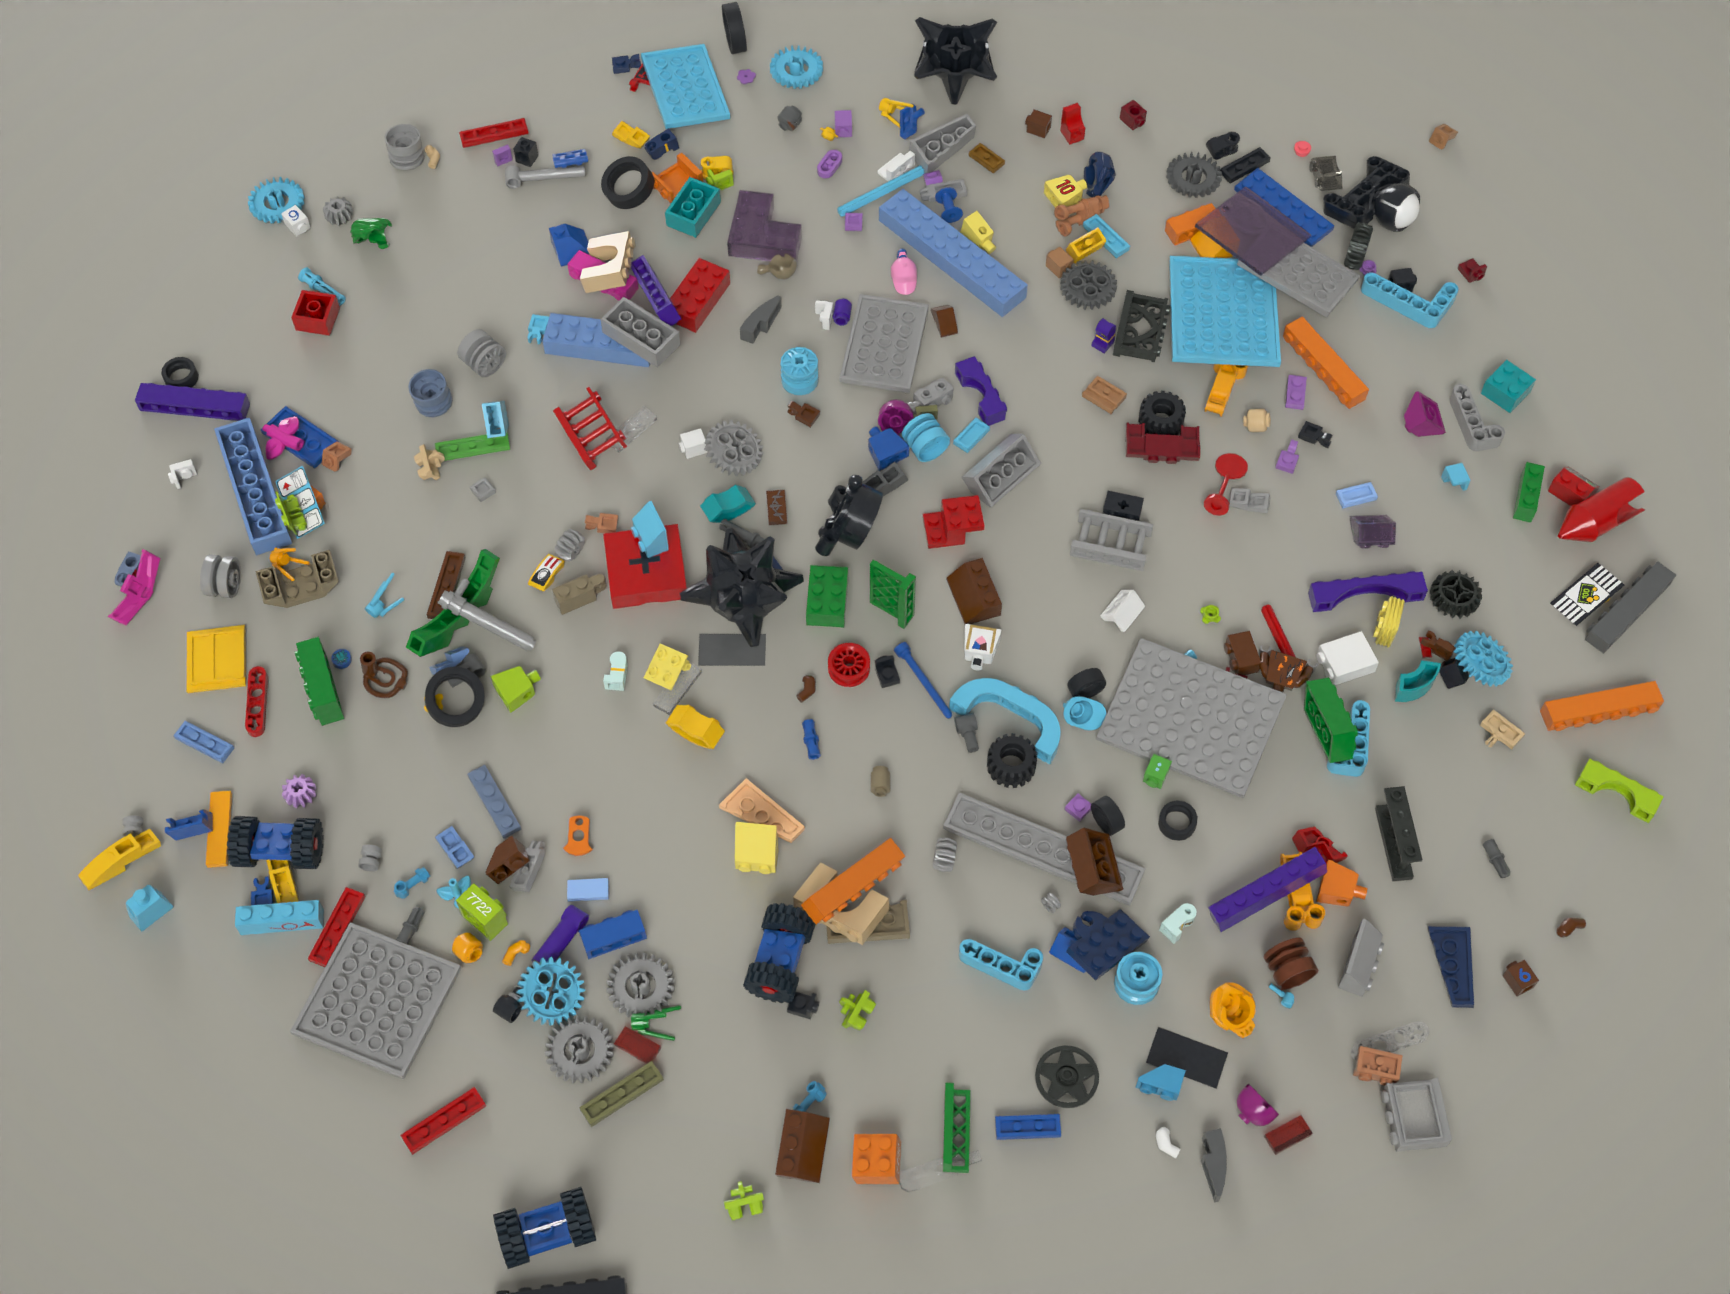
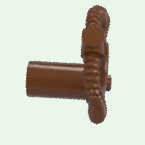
M369 651L361 654L360 663L364 674L363 685L368 693L380 698H390L395 696L400 690L405 689L408 676L405 666L388 657L376 660L375 655ZM381 663H390L402 671V676L394 686L395 688L388 693L375 691L369 685V680L384 688L394 684V673L389 669L379 666ZM378 671H381L383 674H389L391 680L388 683H382L375 676Z

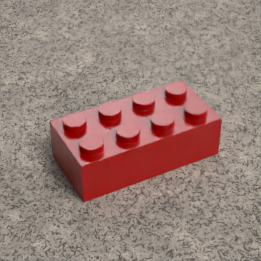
M698 258L670 297L681 317V320L676 325L695 333L698 331L731 284L729 270Z

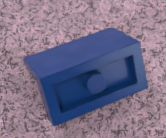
M1064 927L1058 933L1049 953L1080 972L1085 973L1086 971L1066 952L1068 947L1078 940L1072 930Z

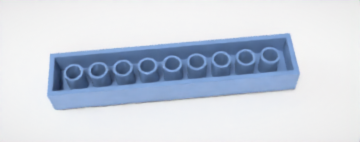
M905 189L899 191L879 207V221L1001 317H1004L1026 299L1028 285Z

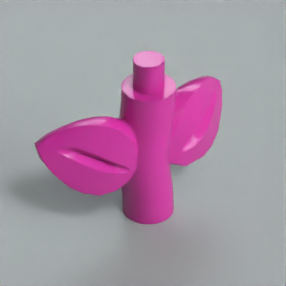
M294 416L282 420L278 427L274 424H265L263 426V431L267 432V436L271 437L267 441L265 448L268 460L280 456L285 446L296 451L302 449L304 440L293 436L299 428L297 417Z

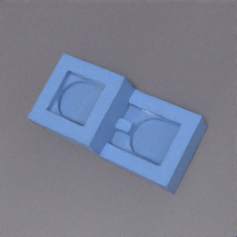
M461 646L445 652L447 660L430 666L431 674L434 675L447 667H455L466 657L469 649Z
M453 826L435 837L457 869L475 858Z

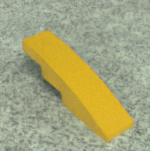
M266 860L277 903L299 902L289 860Z

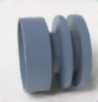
M426 369L414 374L410 379L408 385L409 393L420 414L426 417H438L449 410L453 401L452 394L442 373L437 370Z

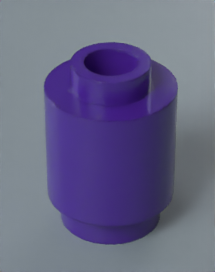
M839 299L834 305L833 319L840 326H844L850 321L852 303L847 299Z

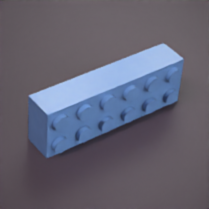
M550 313L543 338L545 354L641 367L650 366L648 361L602 333L600 319Z

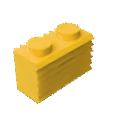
M1097 227L1069 243L1065 250L1074 259L1073 263L1076 264L1082 258L1084 259L1101 249L1106 243V238Z

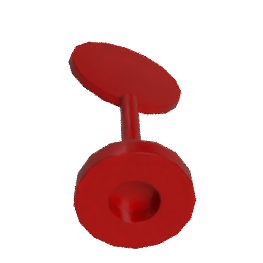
M1223 454L1216 460L1215 468L1225 478L1219 494H1210L1204 500L1205 509L1213 515H1225L1230 508L1229 501L1223 496L1228 480L1239 479L1245 476L1248 471L1246 460L1237 454Z

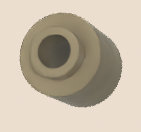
M876 766L871 772V792L875 796L884 797L890 793V772L885 766Z

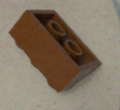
M983 558L964 563L946 578L964 624H974L1001 616L1002 603Z
M1083 827L1066 837L1067 849L1071 856L1072 868L1075 872L1077 887L1080 893L1095 896L1124 889L1109 834Z
M786 1109L775 1173L777 1177L820 1184L830 1118L809 1112Z

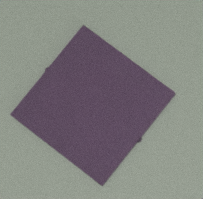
M1244 187L1195 225L1197 229L1260 276L1311 237L1310 233L1247 187Z

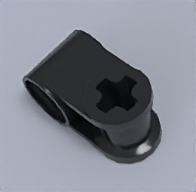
M1228 132L1208 140L1206 147L1213 159L1218 160L1235 154L1238 151L1240 136L1236 132Z

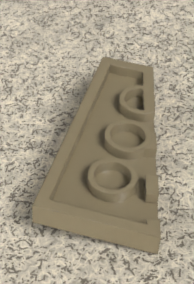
M907 899L900 901L896 905L891 906L889 904V911L866 941L910 939ZM827 926L828 944L852 942L845 935L835 933Z

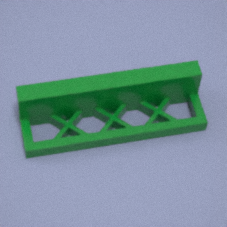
M945 1083L943 1172L969 1173L970 1090L954 1089V1083ZM954 1096H965L966 1103L959 1108L954 1103ZM958 1114L965 1119V1123L961 1127H958L953 1122V1118ZM958 1134L965 1139V1143L959 1148L953 1143V1138ZM959 1154L965 1160V1166H952V1159Z

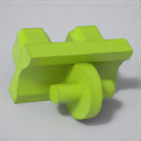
M864 990L863 993H859L855 1001L853 994H850L848 999L841 997L839 1003L843 1007L840 1012L846 1015L849 1010L842 1023L843 1027L847 1029L851 1026L859 1031L863 1029L867 1020L858 1014L861 1010L870 1014L876 1006V1003L869 998V992Z
M742 1181L737 1182L738 1189L730 1190L732 1197L740 1195V1198L724 1201L725 1209H728L731 1220L743 1218L741 1206L749 1204L751 1215L763 1213V1193L745 1196V1193L753 1192L752 1185L743 1187Z

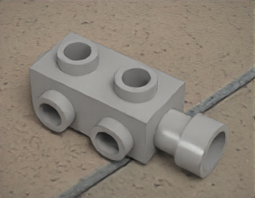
M942 377L931 382L930 385L918 389L914 393L913 402H908L907 404L912 408L913 414H915V407L937 405L938 407L942 403L947 405L953 398V386Z

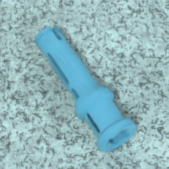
M308 267L300 271L298 279L301 282L307 283L312 290L336 295L339 306L344 304L346 297L323 282L321 276L313 274Z

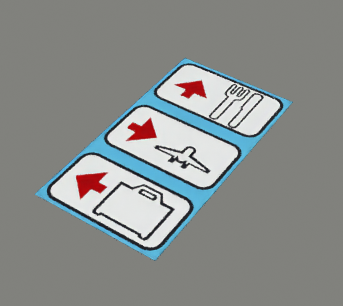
M303 466L275 481L281 497L286 500L287 496L293 494L298 499L301 507L300 512H303L307 529L303 531L296 530L298 534L296 535L297 539L325 524Z

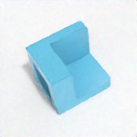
M1463 463L1446 466L1441 476L1444 483L1450 481L1452 486L1460 485L1463 491L1467 490L1471 481Z

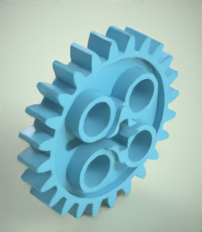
M1469 631L1461 635L1456 641L1454 653L1458 655L1455 659L1460 660L1458 665L1464 666L1463 672L1468 671L1469 677L1474 676L1476 682L1481 680L1482 685L1487 683L1489 687L1493 684L1497 687L1499 684L1502 685L1511 676L1513 665L1509 662L1512 659L1506 657L1508 652L1502 650L1504 646H1498V641H1492L1491 636L1487 638L1484 632L1480 635L1478 631L1474 633Z
M550 957L548 963H546L544 958H541L540 965L534 961L532 963L534 969L528 966L526 968L528 974H521V978L524 981H519L517 985L521 986L522 989L516 991V993L521 994L522 997L517 1001L524 1002L525 1005L522 1006L521 1010H529L526 1014L527 1017L531 1014L534 1015L533 1022L540 1018L541 1025H544L546 1020H548L550 1026L554 1024V1020L560 1025L562 1017L567 1021L569 1014L572 1016L576 1015L574 1008L580 1009L582 1007L578 1001L585 999L580 996V993L585 992V989L580 988L584 981H578L577 979L581 973H573L576 968L575 966L570 969L568 968L569 961L562 965L561 958L554 962L553 958ZM556 973L557 977L552 988V991H554L555 993L550 997L549 1008L545 1009V1005L550 994V992L547 991V989H549L552 986L553 974ZM539 974H545L548 977L546 984L539 981ZM560 979H565L568 982L567 989L560 987ZM534 994H540L543 997L542 1004H537L534 1001ZM555 999H560L563 1002L562 1009H557L554 1006Z

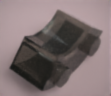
M1336 156L1315 157L1311 159L1309 168L1310 172H1313L1316 188H1319L1321 191L1343 189L1342 171L1337 166Z

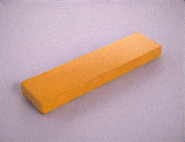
M231 791L210 793L209 812L213 813V831L208 832L207 868L228 866L227 836L231 822Z

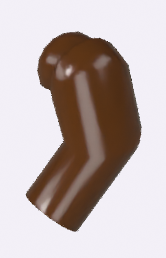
M811 675L803 677L804 690L796 695L801 703L816 691V680Z
M1566 918L1560 927L1557 928L1556 933L1559 937H1568L1576 928L1584 929L1586 921L1583 918Z

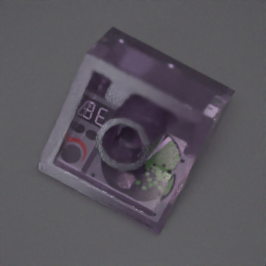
M1350 516L1353 541L1360 548H1371L1373 545H1378L1380 548H1388L1389 545H1395L1396 522L1389 516Z

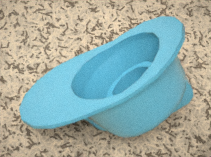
M1073 697L1066 703H1063L1065 721L1072 726L1092 731L1098 729L1106 717L1105 707L1100 702L1086 697Z

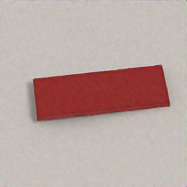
M1419 637L1422 658L1432 657L1431 648L1423 646L1421 644L1423 637Z

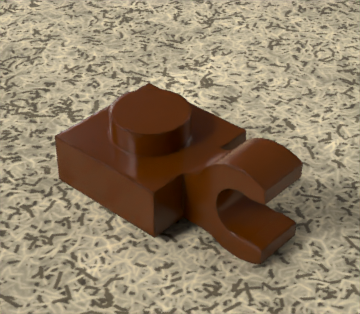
M794 401L788 404L789 409L787 412L795 416V420L810 428L820 416V410L806 403L803 406L798 405Z
M1428 630L1426 637L1430 638V640L1423 637L1421 644L1431 648L1433 654L1445 661L1451 659L1456 648L1449 641L1441 638L1437 640L1435 633Z

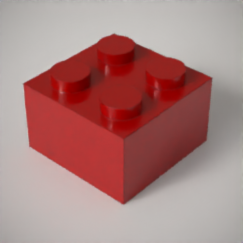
M302 290L291 317L295 330L330 336L340 310L337 297L333 294Z

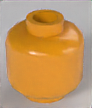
M468 932L458 935L452 944L453 954L464 963L477 961L483 952L482 942Z

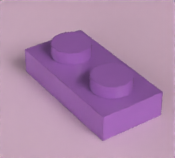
M1288 376L1285 408L1303 410L1307 377Z

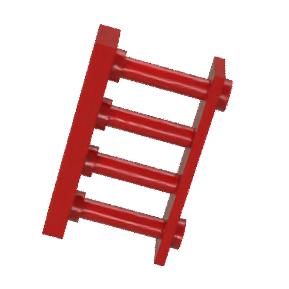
M588 387L586 389L591 397L568 412H563L560 407L555 408L553 412L584 463L590 470H593L597 467L593 461L596 459V456L617 442H620L624 449L627 445L624 442L626 439L625 435L621 430L617 431L601 405L600 401L602 398L598 392H593ZM593 403L597 405V411L577 424L571 425L569 421L572 420L573 416ZM601 416L605 418V424L587 436L579 438L577 434L580 433L581 429ZM609 429L613 431L615 436L592 451L586 450L585 447L588 446L589 442Z

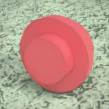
M1306 141L1297 142L1294 146L1296 155L1300 157L1307 156L1311 151V145Z

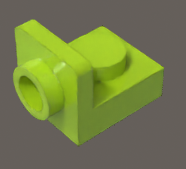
M711 169L707 170V184L719 188L720 191L734 185L733 174L730 169L716 175L713 174Z

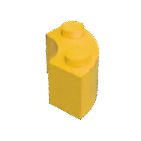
M677 705L666 721V724L677 734L696 745L708 749H714L725 732L718 720L698 713L691 705Z

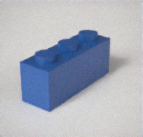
M638 909L635 911L628 910L621 916L609 917L601 923L589 924L579 930L588 960L647 939Z

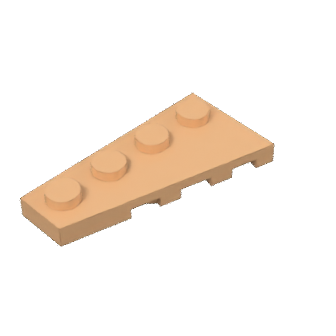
M747 778L719 804L720 809L748 823L777 826V837L790 843L805 830L804 825Z

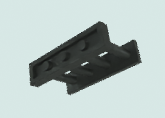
M1405 786L1384 788L1387 804L1376 805L1375 811L1392 882L1412 880L1414 875L1411 863L1422 862L1423 859Z

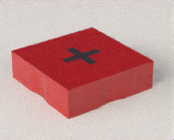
M678 524L664 526L669 550L650 558L647 557L645 552H641L638 545L639 539L638 537L634 538L631 530L603 534L613 609L639 606L650 602L681 600L680 593L686 590L687 586Z

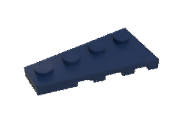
M1428 926L1430 939L1451 1006L1455 1008H1474L1470 927Z

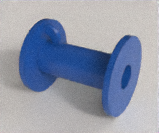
M950 187L939 190L935 195L936 201L944 205L945 210L942 212L941 218L947 223L956 222L963 216L962 209L955 207L953 200L957 197V192L954 188Z

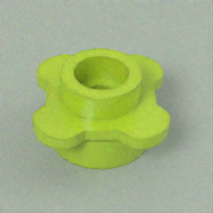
M1208 605L1201 608L1200 613L1203 615V623L1220 622L1221 617L1219 616V608L1217 606Z

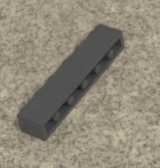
M1658 561L1653 567L1649 565L1643 572L1644 576L1642 578L1638 576L1632 583L1633 587L1631 589L1627 588L1621 594V599L1619 601L1616 599L1609 607L1611 610L1608 613L1604 611L1598 618L1599 622L1597 624H1591L1586 631L1589 634L1585 640L1604 654L1671 585L1676 577L1675 573Z

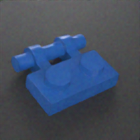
M585 149L552 154L555 168H567V166L575 164L579 166L582 163L588 162Z

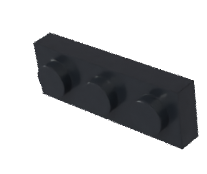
M1259 147L1222 167L1220 171H1222V176L1231 184L1269 163L1271 157Z

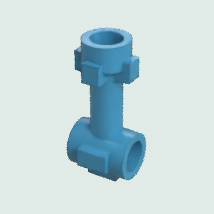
M424 867L415 870L416 875L408 881L396 882L394 885L396 897L404 899L409 895L410 888L420 881L426 883L428 878L431 877Z
M816 1081L809 1083L806 1088L809 1093L800 1105L795 1104L793 1110L806 1112L815 1100L817 1102L824 1100L827 1095L825 1088Z

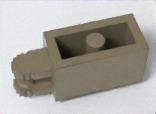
M586 574L553 588L552 592L561 614L564 615L596 601V594L605 590L607 585L604 575L597 574L588 578Z

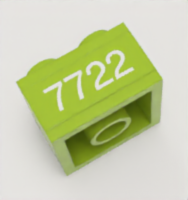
M473 883L456 899L462 917L491 941L508 925L507 914L499 900H492L489 897V892L481 886L479 888Z

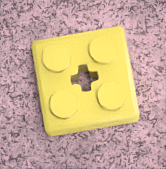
M1391 596L1388 601L1383 602L1382 609L1377 617L1379 622L1373 634V637H1376V645L1380 644V646L1383 645L1388 648L1391 646L1399 628L1405 603L1404 599L1401 600Z

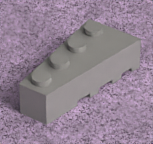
M967 113L910 140L909 151L915 154V162L918 166L924 168V174L933 172L974 138L976 125Z

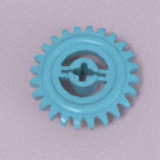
M792 45L791 51H788L787 47H785V53L779 50V54L775 53L774 58H771L770 73L772 78L782 86L786 85L787 88L791 86L793 89H796V87L802 89V86L809 87V84L813 85L814 81H818L819 77L822 76L823 61L821 56H817V52L812 54V48L807 52L806 46L801 51L799 45L797 50H794ZM804 64L808 66L807 72L804 71ZM786 65L789 66L790 74L785 71Z
M273 177L272 183L266 179V185L260 182L261 189L254 186L255 191L251 190V196H248V206L253 216L257 217L260 221L263 220L265 223L270 221L271 224L275 221L281 223V220H283L281 213L294 205L301 210L305 199L299 184H295L294 180L289 182L288 178L283 183L282 177L279 178V182H276ZM282 194L286 195L289 198V201L286 204V206ZM266 199H268L269 205L272 209H269L265 206Z

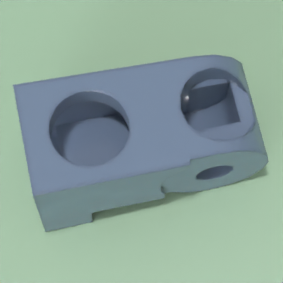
M128 551L115 576L116 585L122 587L128 574L136 577L141 555Z

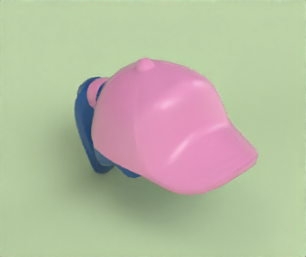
M900 249L897 252V260L891 266V276L896 291L902 295H909L916 288L917 267L907 257V251Z

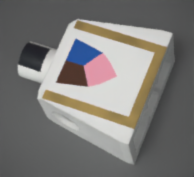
M965 624V660L972 661L971 668L973 670H982L983 663H992L1000 643L1001 629Z

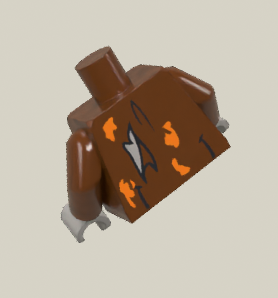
M1263 645L1260 646L1259 656L1261 662L1259 667L1262 677L1266 679V683L1273 685L1272 689L1282 693L1284 689L1292 691L1293 688H1300L1310 679L1318 666V663L1315 666L1310 665L1311 659L1307 661L1271 650V646H1269V650H1263Z

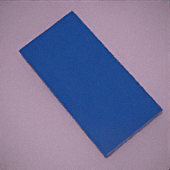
M285 406L267 424H274L278 427L282 420L294 416L297 417L299 428L293 436L303 439L304 445L300 451L286 446L285 449L315 469L322 463L323 449L339 441ZM262 428V429H261L262 434H264L265 436H267V432L263 431V428Z

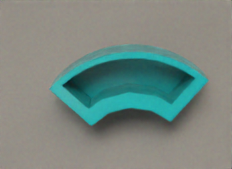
M734 485L725 492L712 493L706 497L700 507L710 522L721 523L723 519L729 521L743 515L753 508L756 503L745 487Z
M1421 660L1419 667L1414 672L1400 674L1396 683L1395 702H1409L1424 696L1433 686L1441 663Z

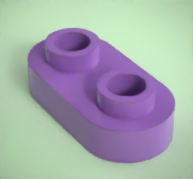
M838 150L828 151L817 166V174L821 178L832 177L842 163V153Z

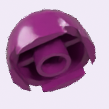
M890 400L883 404L879 410L878 425L882 431L890 428L900 436L899 433H902L904 427L914 419L912 408L902 400Z
M1249 1083L1241 1090L1237 1097V1107L1241 1112L1238 1116L1247 1125L1251 1122L1255 1126H1265L1279 1115Z

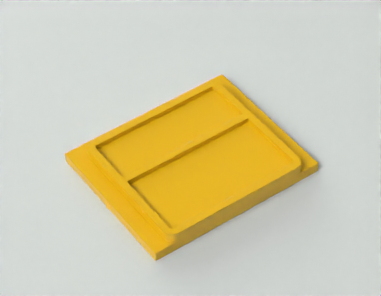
M245 625L187 632V693L246 686Z

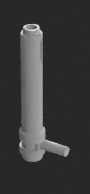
M467 579L461 581L455 593L446 590L443 592L438 601L441 608L451 610L452 614L460 615L526 651L533 649L536 643L534 637L468 603L467 599L462 597L470 583Z

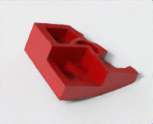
M1315 826L1300 829L1292 837L1299 852L1305 853L1316 847L1326 864L1328 860L1338 863L1348 857L1345 852L1341 854L1332 846L1334 842L1324 837Z

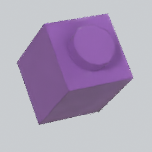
M851 110L835 111V134L838 137H852Z

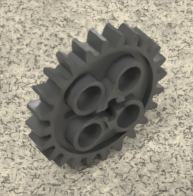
M1084 260V264L1078 261L1077 266L1071 264V269L1066 268V272L1062 274L1060 282L1062 296H1066V301L1071 300V305L1077 303V308L1083 305L1084 310H1086L1087 306H1090L1091 310H1093L1094 306L1100 309V304L1106 306L1107 302H1111L1112 297H1115L1117 290L1115 274H1111V269L1106 270V265L1100 267V262L1095 265L1093 260L1090 264L1086 260Z

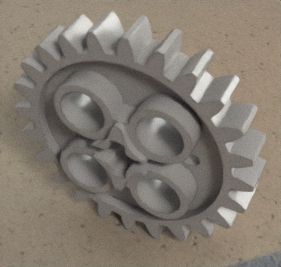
M730 420L729 424L723 421L721 425L717 423L708 432L704 442L706 444L704 450L708 451L706 457H712L710 463L715 462V468L721 467L722 473L728 470V475L734 472L735 476H738L740 472L744 476L746 472L751 473L753 469H756L763 455V452H761L763 446L759 445L761 439H756L758 434L751 433L753 428L747 430L746 424L740 426L739 421L736 425L732 420Z

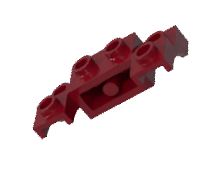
M1127 422L1125 437L1126 457L1143 458V460H1148L1149 463L1166 461L1167 464H1176L1180 460L1199 461L1201 450L1200 426L1184 427V425H1181L1180 436L1145 435V423L1129 424Z

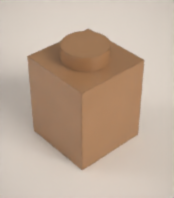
M1058 247L1047 254L1046 267L1060 279L1063 272H1066V268L1071 269L1074 259L1061 247Z

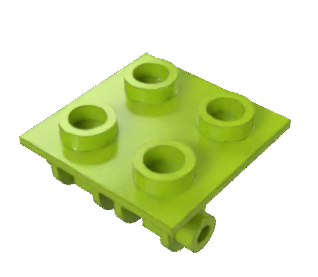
M276 491L277 498L275 503L284 514L281 515L284 525L287 526L289 531L292 530L295 535H298L296 531L298 529L299 531L306 530L307 523L303 512H300L301 507L297 497L292 494L284 500Z

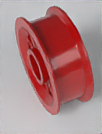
M843 643L836 646L828 656V672L831 679L844 687H854L863 683L870 673V656L866 649L856 643Z

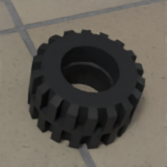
M1155 391L1153 395L1148 394L1147 398H1144L1141 403L1138 418L1139 424L1145 423V434L1178 435L1186 414L1183 400H1179L1177 395H1172V392L1165 393V391H1161V393ZM1163 413L1168 415L1169 417L1162 418L1158 417L1155 414Z
M1011 733V736L1003 735L1002 739L1000 737L996 738V742H992L989 748L987 758V771L991 774L992 780L997 779V784L1001 785L1003 783L1006 788H1009V785L1017 788L1019 784L1022 787L1025 785V781L1029 783L1035 774L1037 765V751H1035L1036 747L1034 744L1030 745L1031 741L1028 738L1024 740V736L1019 735L1017 737L1013 733ZM1006 756H1016L1023 763L1018 766H1009L1001 759Z

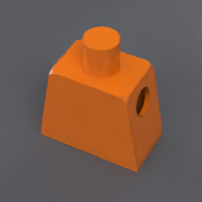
M1328 860L1326 864L1327 873L1322 877L1316 902L1350 906L1353 897L1365 900L1368 888L1356 885L1359 874Z

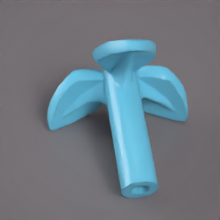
M469 876L463 877L458 883L456 879H450L448 882L450 887L438 888L436 890L437 894L447 901L455 897L454 906L459 909L456 899L471 886Z

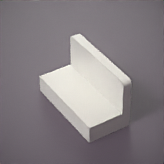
M911 151L905 155L899 153L878 170V174L885 180L890 181L906 173L915 166V154Z
M1121 590L1100 616L1104 621H1114L1121 632H1125L1145 608V605L1134 590Z

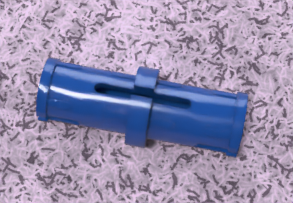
M807 719L802 722L805 736L803 740L807 747L808 758L814 760L821 757L818 746L819 736L816 734L814 720Z

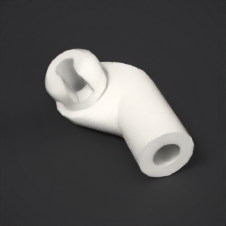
M1161 1127L1156 1132L1158 1148L1168 1155L1177 1158L1181 1149L1171 1144L1169 1129Z

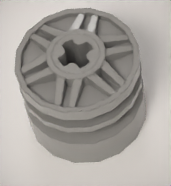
M399 124L391 127L386 132L385 142L389 160L393 167L409 170L418 167L423 162L424 152L420 132L416 127L410 124Z
M482 329L474 330L466 335L461 341L457 352L458 358L481 377H488L494 374L502 366L506 357L505 348Z

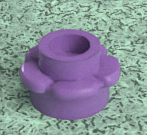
M1372 260L1364 261L1360 272L1363 275L1367 273L1376 274V263Z

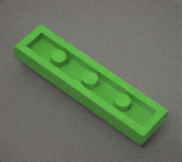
M507 432L506 436L487 438L486 434L435 443V449L443 453L444 461L510 450V443Z

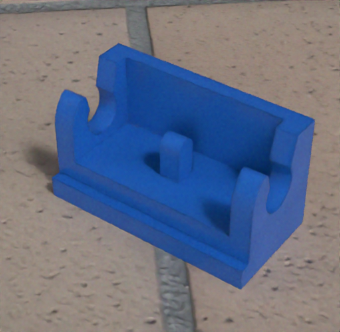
M203 809L199 810V815L176 821L173 818H168L166 821L171 827H165V833L177 841L212 832L213 813Z

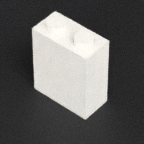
M1362 631L1321 644L1316 654L1319 664H1322L1325 669L1326 678L1329 677L1333 685L1374 673L1379 664Z

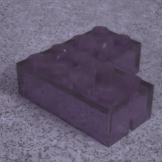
M740 190L727 242L728 256L771 261L775 255L779 254L785 257V253L795 258L797 262L802 240V225L771 221L774 210L773 194Z

